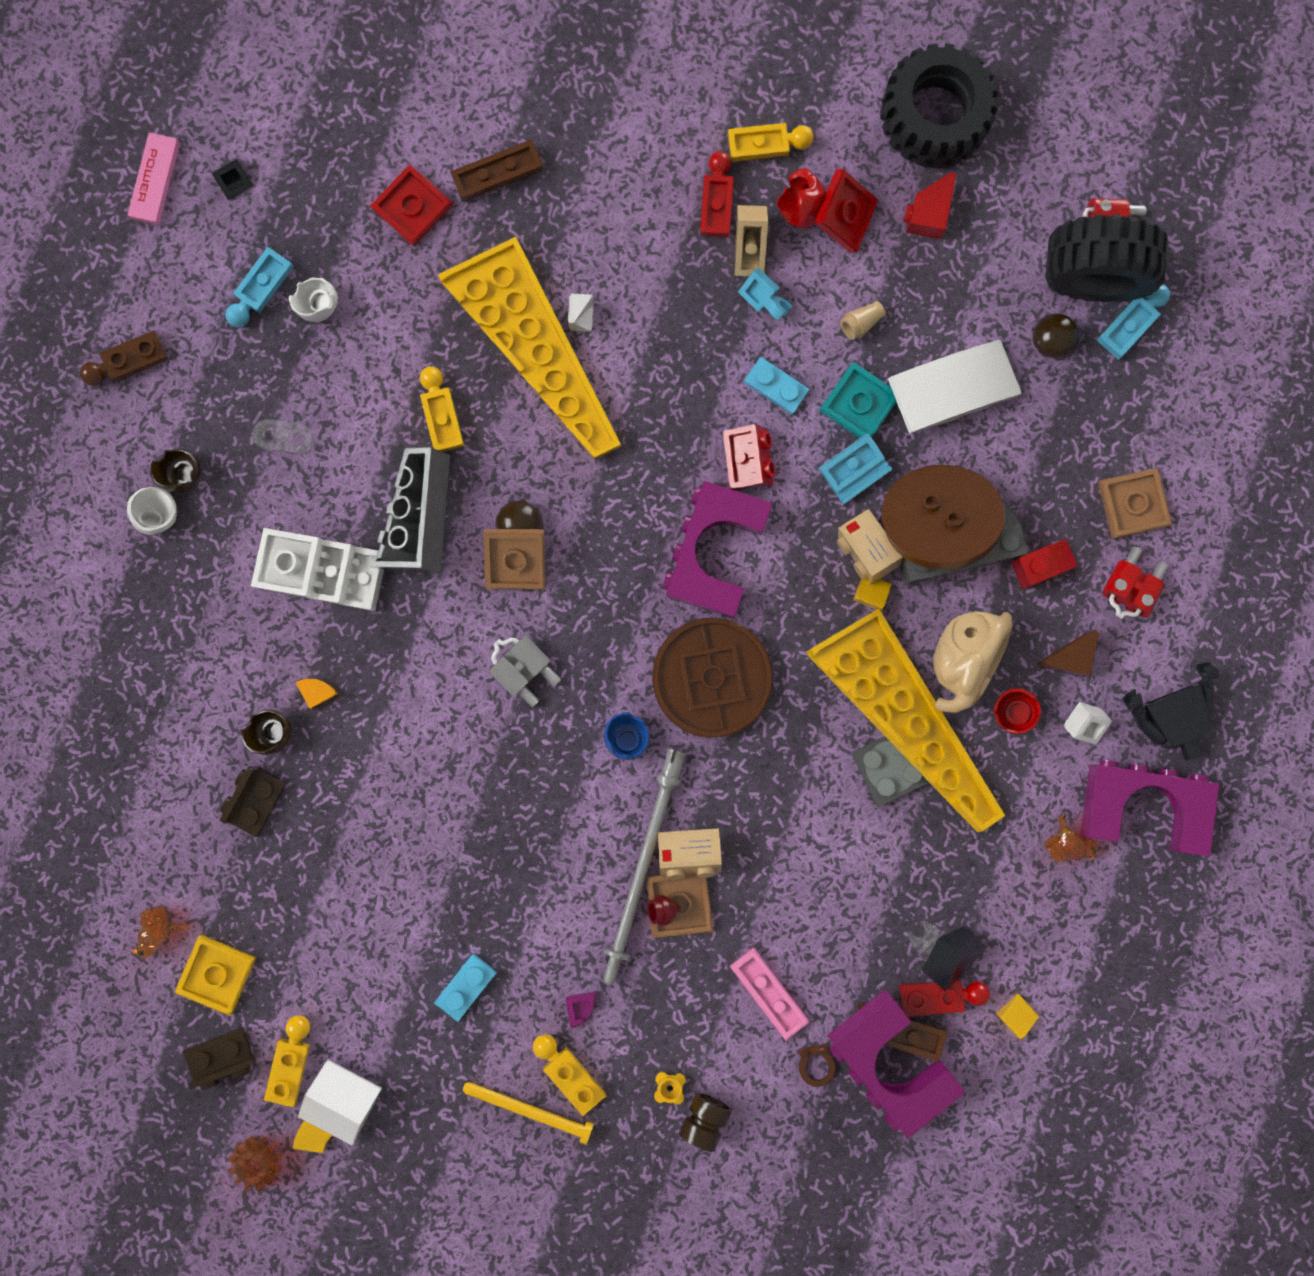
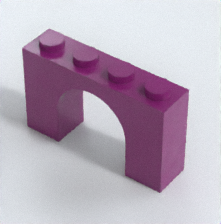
M704 481L702 488L696 487L690 504L695 505L692 516L686 515L681 532L686 533L683 545L677 543L672 560L677 563L673 573L667 572L662 588L667 590V598L734 619L744 588L715 579L706 574L697 562L695 546L699 537L706 530L717 525H730L762 535L772 503Z
M1100 759L1099 765L1090 764L1080 836L1119 842L1123 808L1127 799L1136 790L1151 786L1163 792L1173 808L1174 820L1170 850L1210 857L1219 784L1208 782L1209 776L1190 774L1189 779L1178 777V771L1160 769L1159 774L1148 773L1149 767L1130 764L1129 769L1118 768L1119 762Z
M885 989L828 1034L829 1039L833 1043V1046L829 1049L840 1063L846 1060L850 1065L851 1069L847 1072L859 1087L863 1083L869 1090L865 1095L877 1110L883 1107L887 1113L884 1119L895 1133L901 1130L908 1139L966 1092L941 1060L939 1062L934 1061L921 1073L905 1083L890 1084L876 1077L875 1061L880 1049L912 1023Z

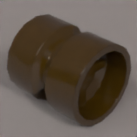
M697 1092L689 1108L692 1116L685 1117L679 1131V1136L695 1147L715 1152L722 1136L719 1128L726 1127L732 1109L718 1099Z

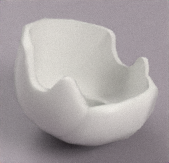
M312 277L303 283L297 284L296 293L293 296H289L291 309L304 320L318 323L327 320L332 315L337 306L338 296L331 283L324 278Z

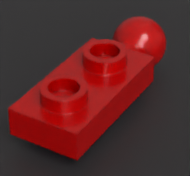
M718 151L713 153L708 160V167L713 175L704 174L700 236L729 238L734 176H725L731 168V159L725 152Z
M957 979L946 992L933 981L899 985L901 1007L907 1017L965 1012L964 1001H968L974 1006H982L990 998L988 986L980 981H974L967 988L962 989L961 980Z

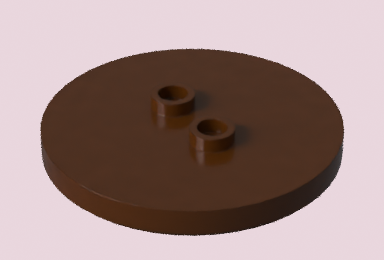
M931 465L907 473L892 485L885 496L882 506V528L893 548L905 559L920 566L933 569H955L979 561L996 546L1004 527L1005 510L998 491L978 473L959 466Z
M709 617L688 622L667 637L656 655L653 665L652 682L656 700L663 713L673 724L692 735L718 738L735 734L748 727L758 718L769 700L772 690L773 673L766 649L750 630L728 619Z

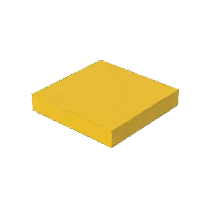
M198 935L174 993L231 1016L257 957L204 935Z

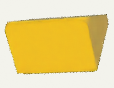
M861 578L853 600L875 610L880 609L882 611L892 584L882 579L870 584L867 578Z
M1018 993L996 1013L1019 1040L1026 1036L1039 1018Z

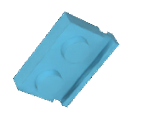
M869 434L863 435L818 468L842 504L851 500L892 470Z

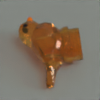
M1059 815L1057 835H1052L1050 839L1044 841L1054 862H1065L1068 858L1081 860L1084 857L1094 860L1098 852L1096 842L1090 838L1083 837L1069 828L1064 815Z
M164 906L140 912L141 920L139 923L142 928L137 935L138 945L132 950V953L138 954L142 958L151 957L170 935L177 931L188 930L189 924H177L169 921V914L165 911Z

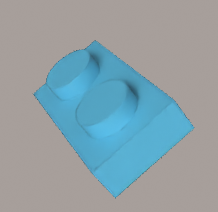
M761 356L744 380V384L791 415L794 414L809 392V388Z
M473 953L434 1003L458 1022L497 971Z

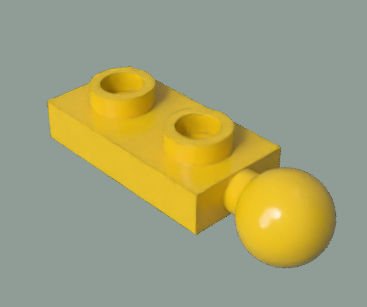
M786 123L728 129L731 162L789 156V145H793L798 150H805L811 146L814 139L812 130L804 125L797 126L791 133H787Z
M426 367L421 371L419 379L421 385L429 392L421 394L420 398L433 448L445 452L464 447L449 387L440 389L443 383V374L436 367Z
M295 1015L287 1021L285 1031L289 1039L281 1037L277 1042L264 1101L294 1107L297 1103L311 1045L301 1042L310 1032V1022L302 1015Z
M539 1035L533 1042V1052L540 1059H548L549 1062L543 1066V1071L577 1111L584 1116L606 1097V1093L567 1047L558 1053L556 1051L557 1042L551 1035Z

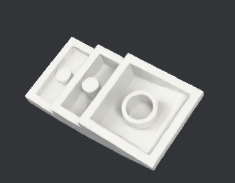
M1001 340L945 356L888 378L909 434L956 420L963 415L986 409L993 404L1022 394Z
M263 528L251 586L375 611L384 569L370 567L372 557L377 556L378 550L355 547L351 544L323 540L313 536Z

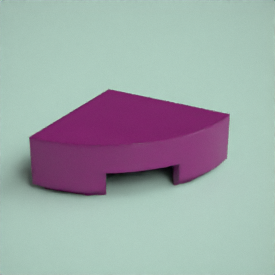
M596 991L567 996L565 998L571 1028L581 1025L589 1018L596 1003Z

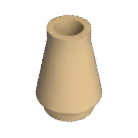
M875 301L870 305L845 313L844 318L840 321V325L844 334L849 339H861L886 315L883 305Z

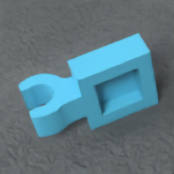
M760 268L752 272L738 291L758 312L766 308L777 320L783 315L785 316L792 308V305L786 299L775 295L780 288Z

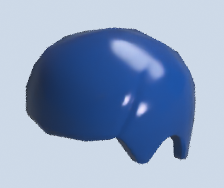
M623 712L614 715L608 721L603 738L606 748L612 755L622 760H631L640 757L647 749L650 734L644 720L632 715L630 712Z

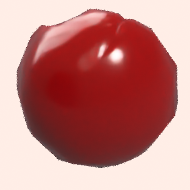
M1023 688L1009 689L1002 693L995 702L994 714L997 723L1003 730L1012 734H1025L1036 727L1041 717V707L1038 699L1031 692Z

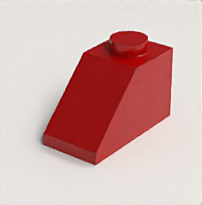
M950 172L916 194L912 205H906L903 222L908 223L906 233L941 239L946 230L957 173Z
M1066 539L1011 562L1022 589L1078 567Z

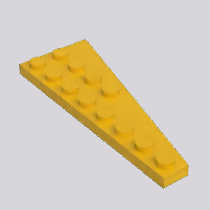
M516 237L438 274L445 288L594 460L621 447Z
M880 609L875 610L806 651L809 658L976 832L984 831L1005 816L942 711L935 709V699Z

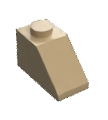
M737 205L735 276H750L757 268H760L763 272L765 270L768 230L767 206Z

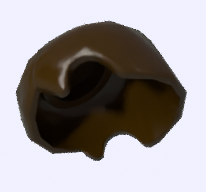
M1050 314L1040 319L1033 329V344L1043 357H1051L1057 361L1063 360L1071 356L1078 346V327L1066 315Z
M182 448L171 451L165 450L163 457L157 461L153 460L150 467V476L154 483L170 493H184L190 490L197 483L201 474V465L195 455Z
M524 500L510 501L499 510L496 517L497 529L544 530L542 515L532 504Z
M269 709L251 715L247 727L241 730L243 745L252 753L266 756L283 750L292 733L288 718L277 710Z

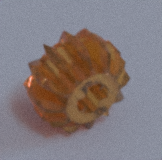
M253 1136L248 1137L245 1144L238 1143L235 1146L236 1153H232L229 1156L228 1161L233 1166L228 1169V1174H237L238 1177L234 1180V1185L244 1182L245 1192L249 1191L253 1186L257 1192L262 1191L265 1184L272 1185L275 1182V1175L279 1174L282 1170V1167L277 1164L281 1160L282 1154L272 1153L277 1146L274 1142L268 1147L265 1146L266 1136H262L257 1142ZM252 1160L253 1163H259L260 1167L257 1168L256 1165H251L250 1161Z

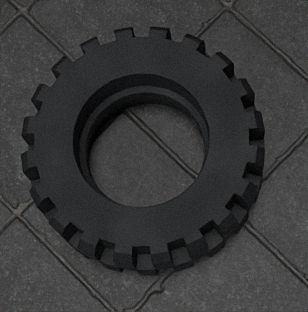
M937 43L928 44L925 51L921 47L913 50L910 58L905 56L898 63L897 69L893 70L882 98L880 119L884 121L882 126L884 135H891L889 144L894 150L898 147L902 150L900 156L906 160L911 156L917 159L915 164L923 167L925 162L932 163V168H941L943 162L946 161L948 166L958 164L960 158L966 160L983 143L998 111L999 101L996 97L999 91L997 84L991 83L994 77L990 68H983L984 61L979 56L973 58L969 55L970 50L962 47V50L954 49V44L945 43L944 47H938ZM929 87L946 89L953 93L961 102L964 109V119L952 125L933 124L918 113L912 97L916 92Z
M1094 215L1088 218L1086 216L1079 217L1075 221H1066L1063 225L1056 227L1049 236L1045 280L1053 291L1076 300L1121 302L1127 299L1135 300L1140 299L1142 296H1149L1156 292L1165 281L1168 237L1158 224L1153 225L1152 221L1140 220L1134 216Z

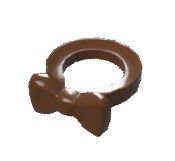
M828 1043L798 1049V1054L801 1057L799 1062L800 1075L807 1084L813 1087L824 1086L834 1077L835 1063L832 1056L828 1053L830 1051ZM820 1053L828 1062L829 1071L824 1078L812 1079L806 1074L805 1066L811 1054Z

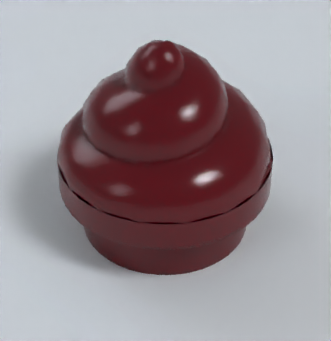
M658 895L648 902L649 919L654 925H669L681 909L677 902L664 895Z

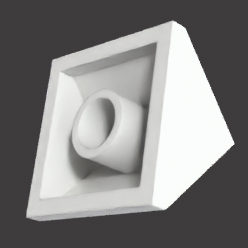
M327 1060L305 1094L298 1117L353 1145L382 1087Z

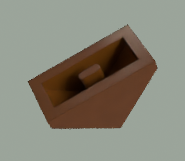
M1096 629L1087 631L1039 661V666L1044 669L1078 677L1090 676L1099 633Z

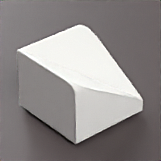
M571 294L569 297L568 324L571 331H592L593 295Z
M1079 702L1065 722L1064 727L1074 739L1096 745L1112 723V720L1102 709Z

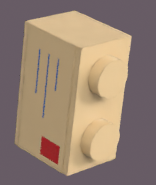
M869 509L838 528L839 539L836 540L838 546L845 555H851L856 562L853 566L857 574L862 579L867 578L870 584H873L901 566L903 557L893 548L884 529Z
M719 828L658 832L661 876H667L669 880H679L685 878V875L697 874L700 878H709L715 876L716 873H721L722 861Z

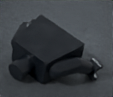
M1209 662L1196 665V669L1201 676V681H1199L1198 685L1187 686L1144 704L1141 693L1136 694V689L1126 694L1123 698V702L1131 711L1137 727L1156 745H1161L1163 748L1179 746L1185 760H1191L1203 755L1197 738L1211 733L1215 685L1212 679L1219 678V670Z

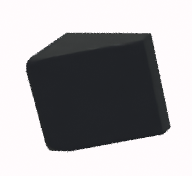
M237 157L211 172L228 200L253 186Z

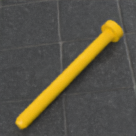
M471 1082L465 1083L463 1087V1092L469 1096L580 1137L579 1142L587 1145L594 1123L586 1121V1124L583 1125Z

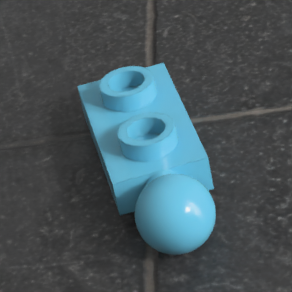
M267 247L234 291V296L241 301L239 304H232L227 308L225 313L227 322L233 327L240 328L248 323L250 319L249 310L251 308L260 314L294 268L293 264Z
M1164 284L1156 292L1145 296L1146 300L1142 297L1133 300L1096 340L1118 360L1161 315L1155 307L1164 306L1170 298V291Z

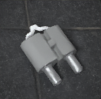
M526 634L520 640L509 638L501 641L499 639L493 644L495 651L491 659L494 665L488 672L513 697L519 694L531 707L539 702V699L526 687V684L533 677L541 673L553 687L561 680L548 666L551 660ZM514 642L515 645L497 661L496 656L500 650L499 645L504 646Z

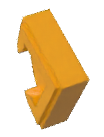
M303 679L295 682L309 709H313L338 695L331 685L321 680Z

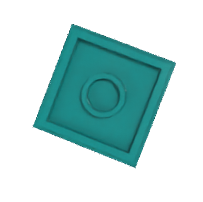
M852 362L819 412L858 438L865 434H869L872 438L897 401L890 386L855 362Z

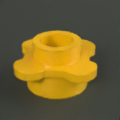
M659 1072L655 1078L658 1083L657 1091L654 1093L655 1100L658 1103L681 1104L684 1100L682 1086L686 1082L684 1075L681 1073L667 1075L665 1072ZM671 1085L673 1089L668 1091L667 1086Z

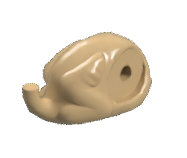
M969 612L959 615L950 621L938 641L933 656V666L939 683L955 694L956 697L953 700L939 697L935 709L942 712L957 713L972 707L981 699L1004 655L1011 635L1012 616L1008 612H1004L1000 616L987 612Z

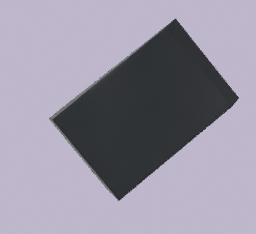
M961 927L938 938L922 972L946 992L987 947L967 929Z

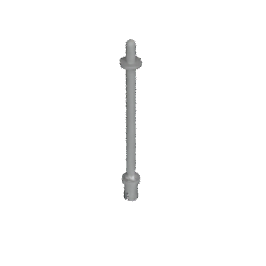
M667 750L661 775H657L656 780H659L660 790L613 948H605L603 952L610 956L604 975V983L609 986L615 983L621 960L629 961L630 955L624 952L671 791L680 785L678 778L686 754L679 751Z

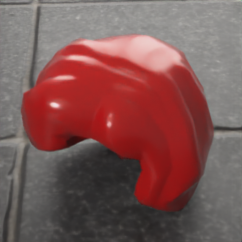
M802 168L789 176L790 188L784 189L783 194L778 197L776 204L782 217L791 226L810 229L814 225L827 191L811 170Z

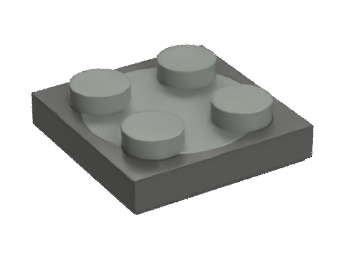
M885 736L851 752L877 807L929 783Z

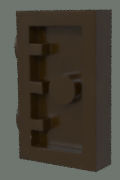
M249 766L246 770L243 769L236 778L235 785L237 788L232 797L228 796L222 804L220 812L223 814L219 821L224 824L230 823L255 837H259L287 782L256 766Z
M243 1027L183 1050L193 1079L188 1083L190 1090L199 1086L201 1091L214 1087L220 1083L219 1078L229 1075L230 1079L248 1073L247 1067L255 1062Z

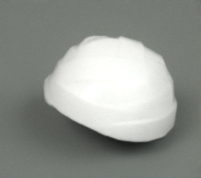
M146 487L138 490L129 498L127 516L136 530L147 535L162 533L173 525L177 517V506L171 494L166 490L158 487Z

